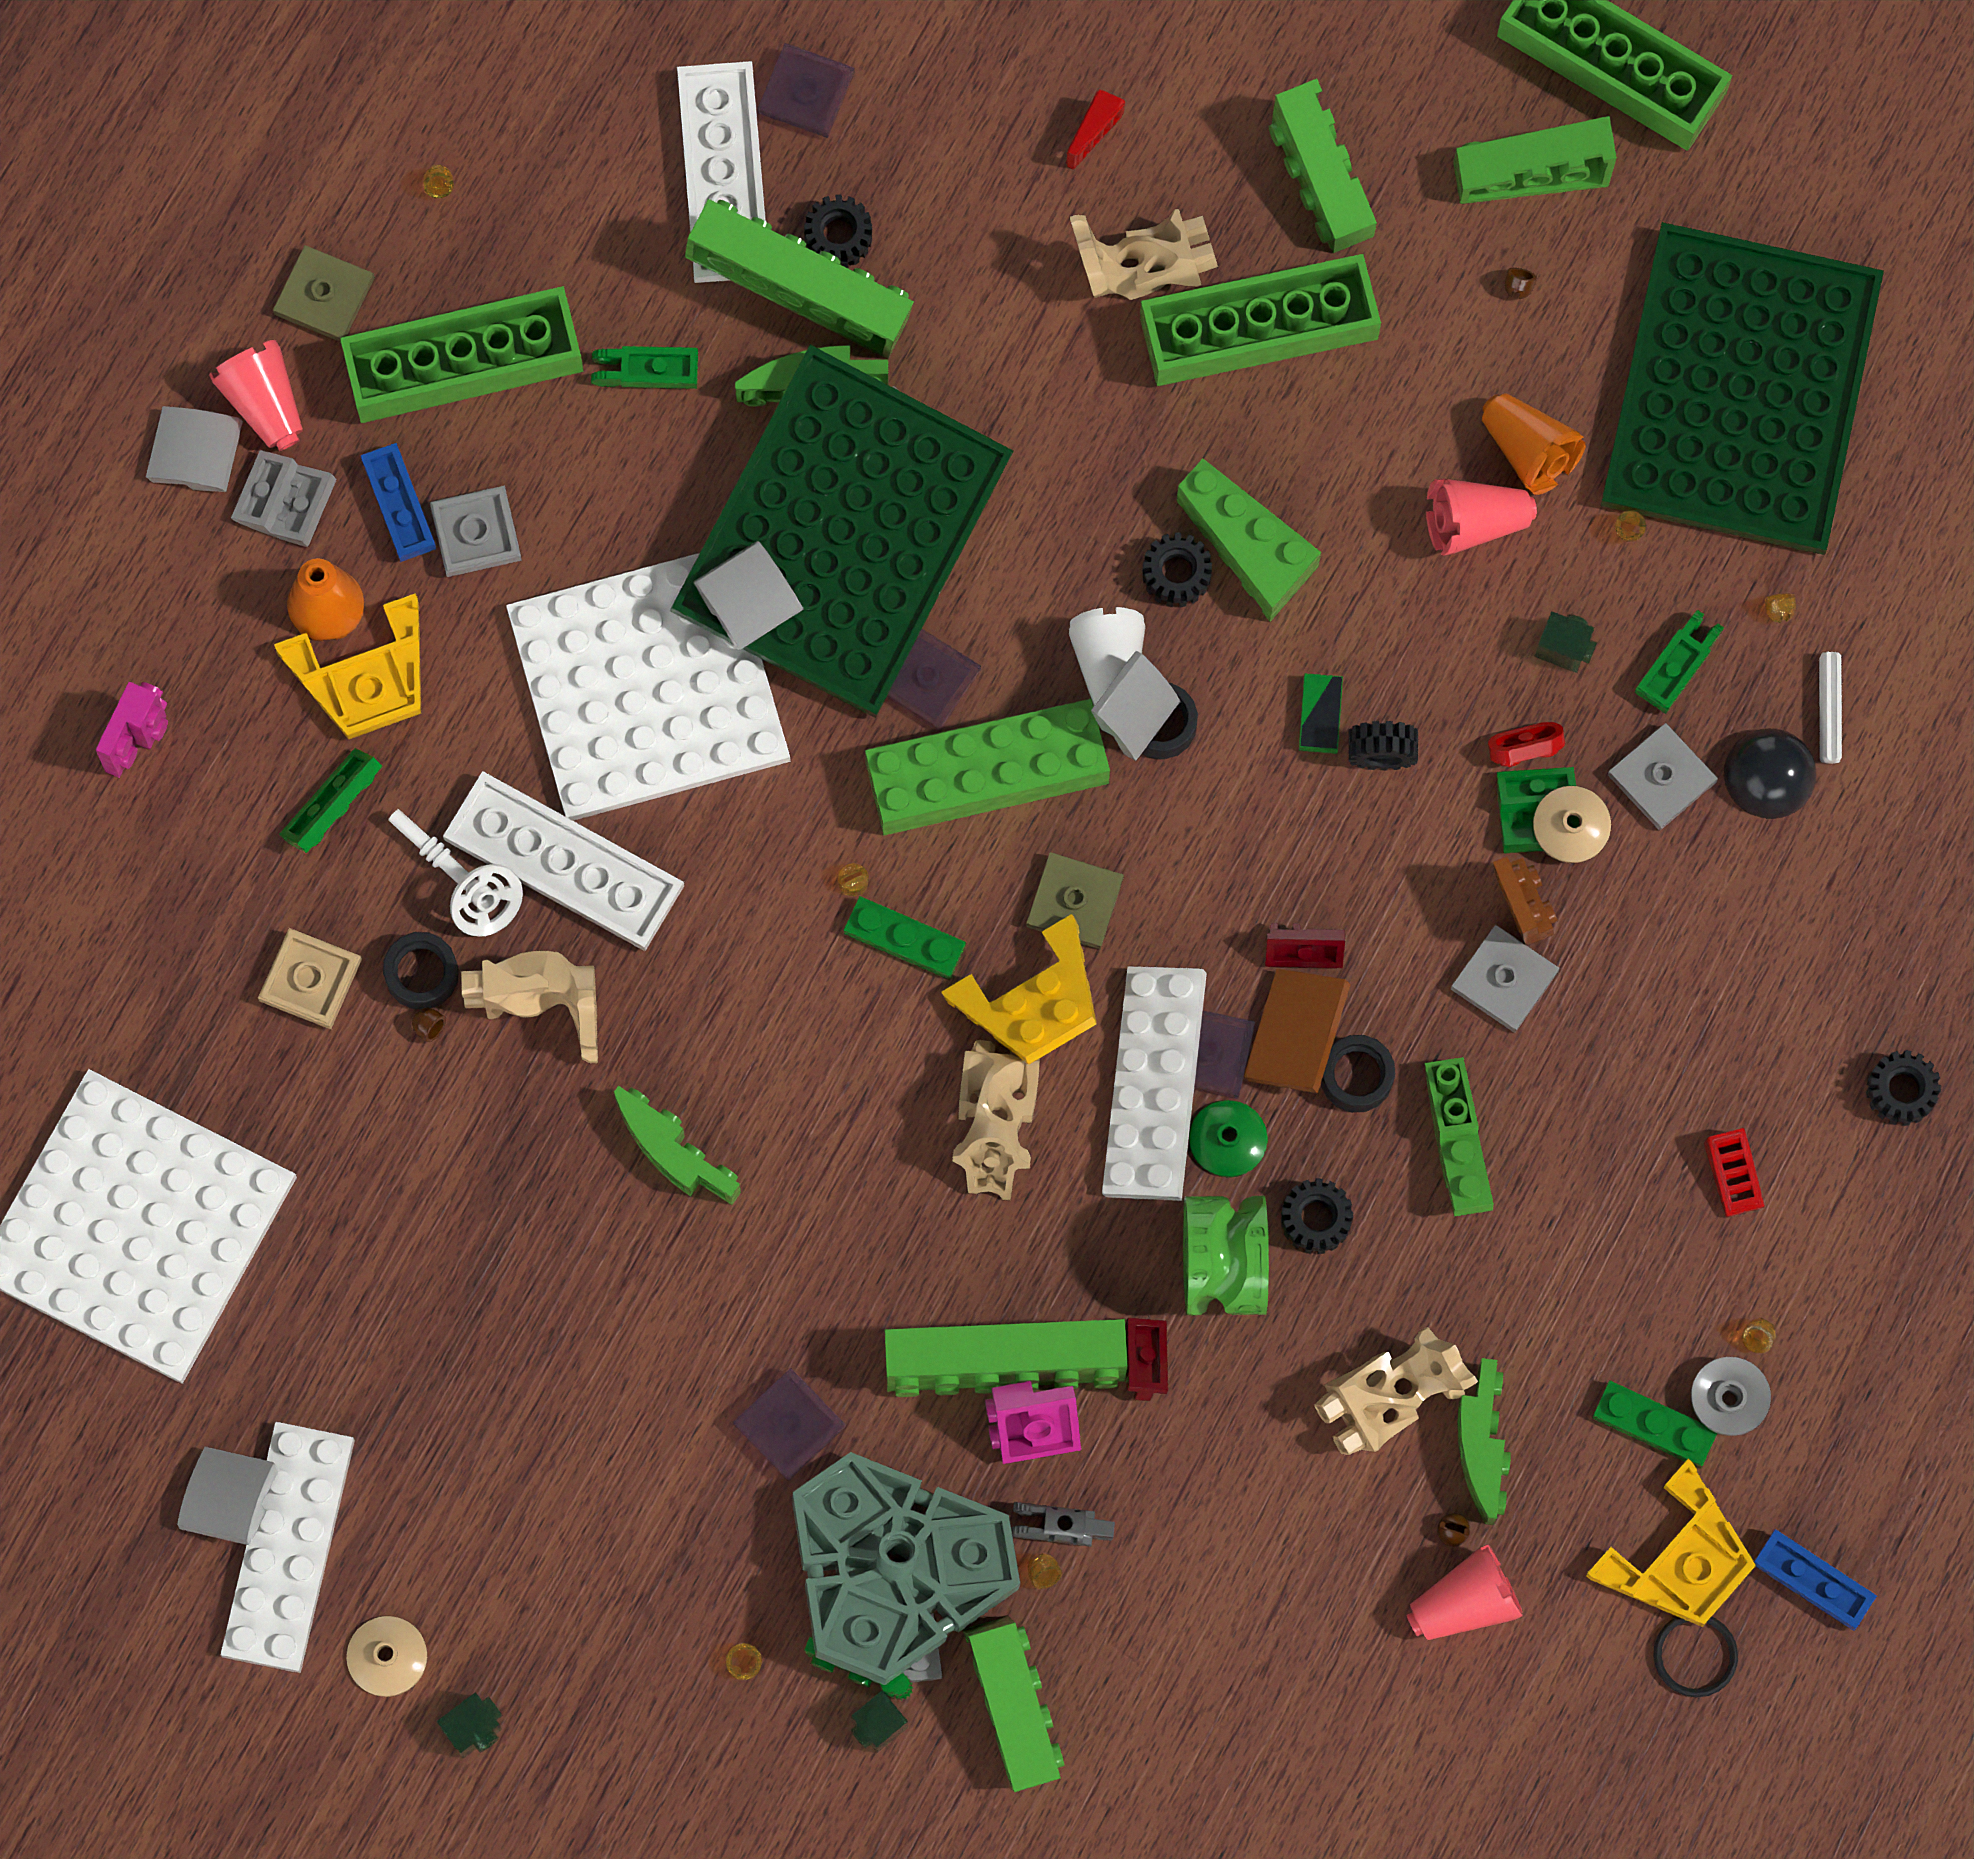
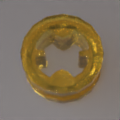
M741 1643L735 1645L726 1656L727 1670L732 1677L738 1680L746 1681L752 1679L761 1669L762 1659L760 1652L750 1644ZM740 1651H747V1655L750 1658L755 1657V1666H749L751 1671L748 1673H741L740 1667H733L732 1665L733 1657L738 1659L737 1653Z

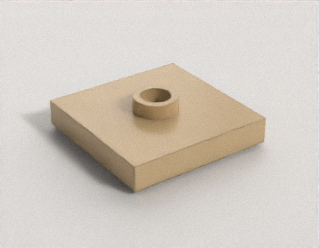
M289 928L261 989L258 1000L331 1029L362 958L357 954Z

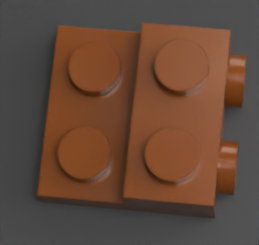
M1507 856L1494 861L1493 866L1496 879L1524 944L1528 946L1554 935L1552 924L1558 922L1550 901L1542 902L1538 894L1537 888L1543 885L1535 866L1527 867L1523 857L1512 862L1509 861Z

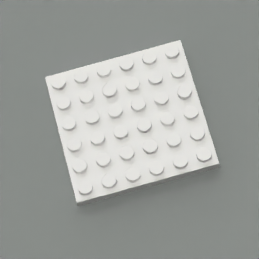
M700 553L506 605L565 817L572 821L791 762L762 659L743 649H735L732 643L670 612Z
M88 1069L0 1225V1291L183 1384L297 1176L295 1173Z

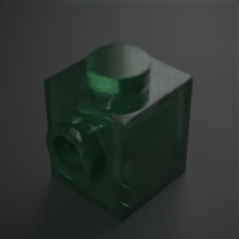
M1551 611L1534 657L1578 673L1582 661L1590 663L1597 642L1591 640L1595 627L1589 626L1588 622L1579 616L1572 614L1563 616Z
M883 1690L851 1716L854 1727L850 1731L865 1749L871 1745L876 1753L880 1752L908 1728L907 1719Z
M475 1692L436 1722L462 1758H465L475 1749L481 1753L499 1740L496 1734L502 1728L497 1720L503 1715L489 1696L482 1701Z

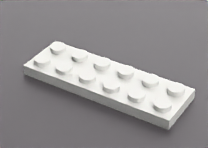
M752 61L677 67L690 232L708 199L714 202L724 200L734 205L738 209V214L750 220L752 217H758L765 221ZM693 262L695 283L729 280Z
M483 771L443 835L446 842L488 865L498 864L509 868L517 875L522 884L643 951H646L684 887L683 881Z
M1128 966L1102 1189V1194L1105 1197L1182 1201L1207 975L1203 969Z
M275 1422L266 1461L274 1462L279 1472L262 1502L266 1514L250 1544L246 1545L222 1646L221 1656L223 1658L301 1673L355 1442L353 1437Z

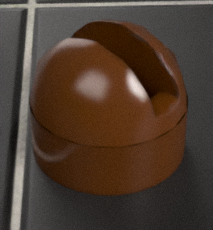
M1509 268L1505 278V290L1511 297L1516 292L1520 293L1519 299L1526 298L1532 293L1537 276L1526 269Z
M431 1008L421 1009L412 1018L413 1030L426 1042L435 1040L446 1024V1017Z
M1456 1513L1444 1516L1437 1528L1440 1541L1450 1547L1462 1545L1470 1533V1525L1466 1518ZM1445 1523L1465 1528L1464 1533L1444 1528Z

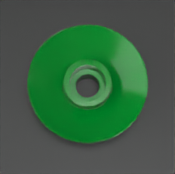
M1232 1100L1218 1101L1201 1110L1195 1117L1189 1134L1190 1149L1197 1163L1207 1172L1226 1178L1242 1176L1252 1171L1262 1160L1268 1142L1267 1130L1260 1115L1250 1106ZM1233 1130L1236 1133V1139L1232 1142L1225 1141L1222 1138L1223 1131Z

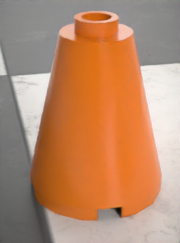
M1508 393L1500 396L1494 395L1484 404L1482 408L1483 424L1524 486L1534 495L1544 494L1555 488L1558 483L1554 479L1562 471L1569 475L1582 458L1586 443L1582 440L1584 437L1573 428Z
M315 558L307 561L300 568L288 595L287 609L292 624L301 634L307 633L308 638L314 641L324 642L323 640L335 638L338 640L346 637L356 629L363 616L364 597L358 582L350 574L327 560Z

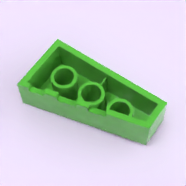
M1314 79L1275 96L1272 124L1269 125V132L1276 146L1282 145L1287 156L1284 158V163L1292 179L1297 177L1302 187L1299 193L1307 211L1313 210L1318 221L1315 222V228L1323 244L1328 242L1332 252L1335 253L1374 237L1377 222L1358 177L1350 178L1348 174L1352 172L1349 154L1345 145H1336V131L1333 125L1335 121L1330 108L1322 111L1318 101V95L1322 92L1318 79Z
M1610 116L1483 143H1466L1462 147L1456 148L1453 163L1460 204L1608 187L1617 157Z
M1203 458L1179 484L1176 501L1202 535L1212 543L1219 553L1218 556L1227 567L1229 566L1242 582V587L1250 597L1252 596L1262 608V613L1271 622L1319 567L1321 551Z
M1005 1616L963 1629L966 1642L970 1643L972 1647L974 1669L981 1687L984 1688L985 1705L991 1723L996 1729L995 1737L1011 1789L1017 1792L1060 1779L1058 1768L1065 1766L1058 1742L1051 1744L1047 1729L1052 1728L1053 1723L1047 1704L1039 1705L1035 1690L1041 1689L1042 1686L1036 1666L1028 1667L1024 1651L1031 1648L1024 1626L1017 1628L1016 1623L1009 1616Z

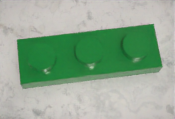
M354 748L279 835L288 844L307 853L312 847L321 842L327 829L336 819L347 812L350 803L363 789L373 782L375 775L383 766L373 756Z
M859 896L844 928L845 935L948 980H951L966 947V942L861 896Z
M1609 1380L1592 1419L1684 1462L1689 1459L1699 1469L1702 1468L1717 1436L1716 1432L1708 1429L1703 1423Z

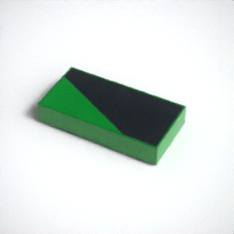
M1304 674L1299 751L1337 754L1343 676Z

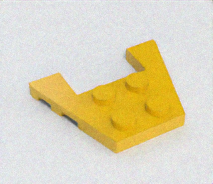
M416 593L383 605L396 639L395 642L323 668L319 667L307 633L274 644L278 656L348 740L421 714L419 602Z
M1072 914L1042 931L1059 962L996 1000L988 1002L972 974L942 991L949 1005L953 1008L956 1007L977 1026L980 1025L991 1033L994 1039L1027 1064L1033 1063L1096 1025L1089 981L1086 977L1084 966V953L1079 939V926Z
M1687 1459L1665 1484L1664 1489L1694 1514V1517L1644 1573L1637 1570L1610 1547L1586 1576L1594 1582L1703 1627L1756 1565L1730 1522H1727L1720 1511L1709 1488H1706L1697 1473V1468L1691 1460Z

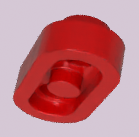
M1541 722L1494 735L1488 741L1490 759L1504 767H1512L1518 765L1521 761L1536 757L1554 756L1565 746L1563 727L1555 722Z

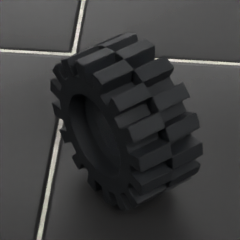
M835 195L836 200L830 201L829 196L823 198V204L820 205L818 202L813 204L812 212L808 211L806 215V223H804L805 243L808 249L818 254L820 251H825L836 256L841 261L840 264L848 268V262L852 261L853 265H856L860 262V256L865 258L868 254V246L871 247L872 244L871 217L869 212L865 213V206L861 202L858 205L855 204V198L848 196L847 201H843L842 195ZM834 220H843L852 227V237L842 244L832 243L824 236L823 232L826 225Z
M1175 533L1174 538H1169L1168 534L1163 535L1160 542L1155 540L1151 544V549L1146 551L1142 569L1143 584L1146 583V591L1149 595L1153 593L1155 601L1161 603L1162 600L1167 601L1166 606L1173 607V603H1179L1180 607H1186L1187 602L1190 600L1192 604L1197 602L1199 595L1203 596L1206 593L1212 573L1211 555L1209 551H1204L1205 545L1201 541L1195 543L1194 536L1189 534L1187 539L1181 538V533ZM1175 557L1185 559L1191 565V576L1181 583L1169 581L1162 572V567L1167 560Z
M1372 721V724L1367 722L1360 723V726L1354 725L1349 729V762L1351 765H1357L1358 768L1368 767V770L1381 768L1383 771H1388V768L1399 770L1401 767L1408 768L1411 765L1417 764L1418 729L1414 728L1413 725H1405L1402 722L1393 724V721H1386V723Z
M1905 1050L1903 1054H1899L1898 1051L1892 1052L1889 1057L1885 1056L1879 1061L1868 1078L1866 1095L1867 1098H1871L1869 1105L1872 1111L1874 1109L1879 1111L1877 1116L1883 1120L1884 1117L1889 1118V1124L1896 1125L1897 1122H1902V1126H1909L1913 1121L1918 1123L1931 1112L1939 1099L1938 1095L1941 1092V1085H1938L1939 1073H1934L1932 1070L1934 1064L1931 1061L1925 1063L1922 1060L1924 1056L1919 1053L1915 1057L1911 1055L1912 1051ZM1900 1074L1912 1077L1918 1086L1917 1097L1909 1102L1896 1100L1889 1091L1891 1078Z
M1316 1178L1315 1182H1310L1309 1179L1302 1181V1185L1299 1187L1296 1185L1292 1188L1291 1193L1285 1198L1281 1212V1227H1284L1285 1237L1287 1240L1291 1239L1293 1241L1292 1245L1295 1248L1302 1247L1305 1249L1304 1252L1309 1254L1312 1251L1324 1254L1328 1249L1331 1251L1336 1249L1340 1242L1343 1243L1346 1239L1353 1220L1352 1203L1350 1199L1347 1200L1345 1197L1346 1192L1342 1188L1338 1190L1335 1187L1336 1183L1329 1181L1328 1184L1323 1183V1179ZM1319 1202L1330 1209L1332 1222L1327 1228L1316 1231L1308 1228L1303 1223L1302 1210L1308 1204Z

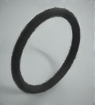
M1680 1617L1673 1618L1664 1625L1654 1644V1663L1660 1678L1675 1692L1689 1697H1705L1719 1692L1730 1682L1738 1664L1737 1644L1732 1633L1714 1617L1707 1621V1624L1712 1625L1724 1636L1730 1652L1729 1666L1724 1676L1714 1685L1702 1689L1687 1688L1678 1684L1669 1676L1662 1661V1646L1667 1635L1676 1626L1689 1622Z

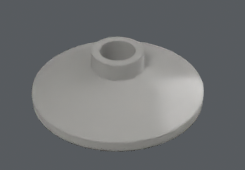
M1723 1357L1711 1361L1699 1371L1692 1385L1691 1402L1696 1416L1708 1429L1721 1435L1738 1436L1752 1431L1764 1420L1770 1408L1771 1391L1766 1377L1754 1364L1737 1357ZM1727 1392L1732 1393L1736 1398V1404L1732 1406L1726 1405L1722 1400V1395Z

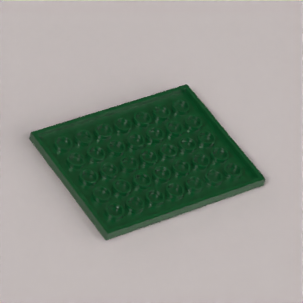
M1662 222L1600 506L1825 555L1828 548L1884 270Z
M809 345L677 595L670 612L732 643L717 616L712 615L694 581L754 542L759 541L785 577L801 603L803 610L750 643L743 650L876 718L1014 450L832 355Z

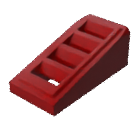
M1101 89L1096 91L1067 151V167L1074 170L1122 118L1125 110V100Z
M1740 1128L1708 1137L1704 1142V1147L1726 1218L1764 1208L1765 1205L1745 1129ZM1736 1144L1737 1151L1720 1155L1719 1148ZM1741 1160L1742 1166L1724 1171L1722 1164ZM1746 1176L1747 1182L1732 1186L1727 1185L1726 1180ZM1750 1190L1752 1197L1735 1202L1731 1201L1730 1195Z

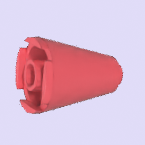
M270 340L263 343L266 350L257 353L251 347L216 367L218 373L211 372L209 376L212 383L269 448L277 446L279 451H282L300 441L297 435L303 429L281 348L276 340Z
M1443 478L1435 479L1430 484L1427 492V500L1433 499V511H1426L1428 532L1435 550H1443L1441 553L1443 556L1452 555L1526 529L1531 525L1532 520L1536 518L1537 514L1535 499L1530 497L1526 490Z
M1489 1544L1476 1550L1410 1604L1412 1612L1407 1614V1618L1416 1636L1424 1634L1427 1640H1432L1514 1621L1523 1616L1516 1594L1508 1578L1505 1577L1499 1567L1501 1564Z

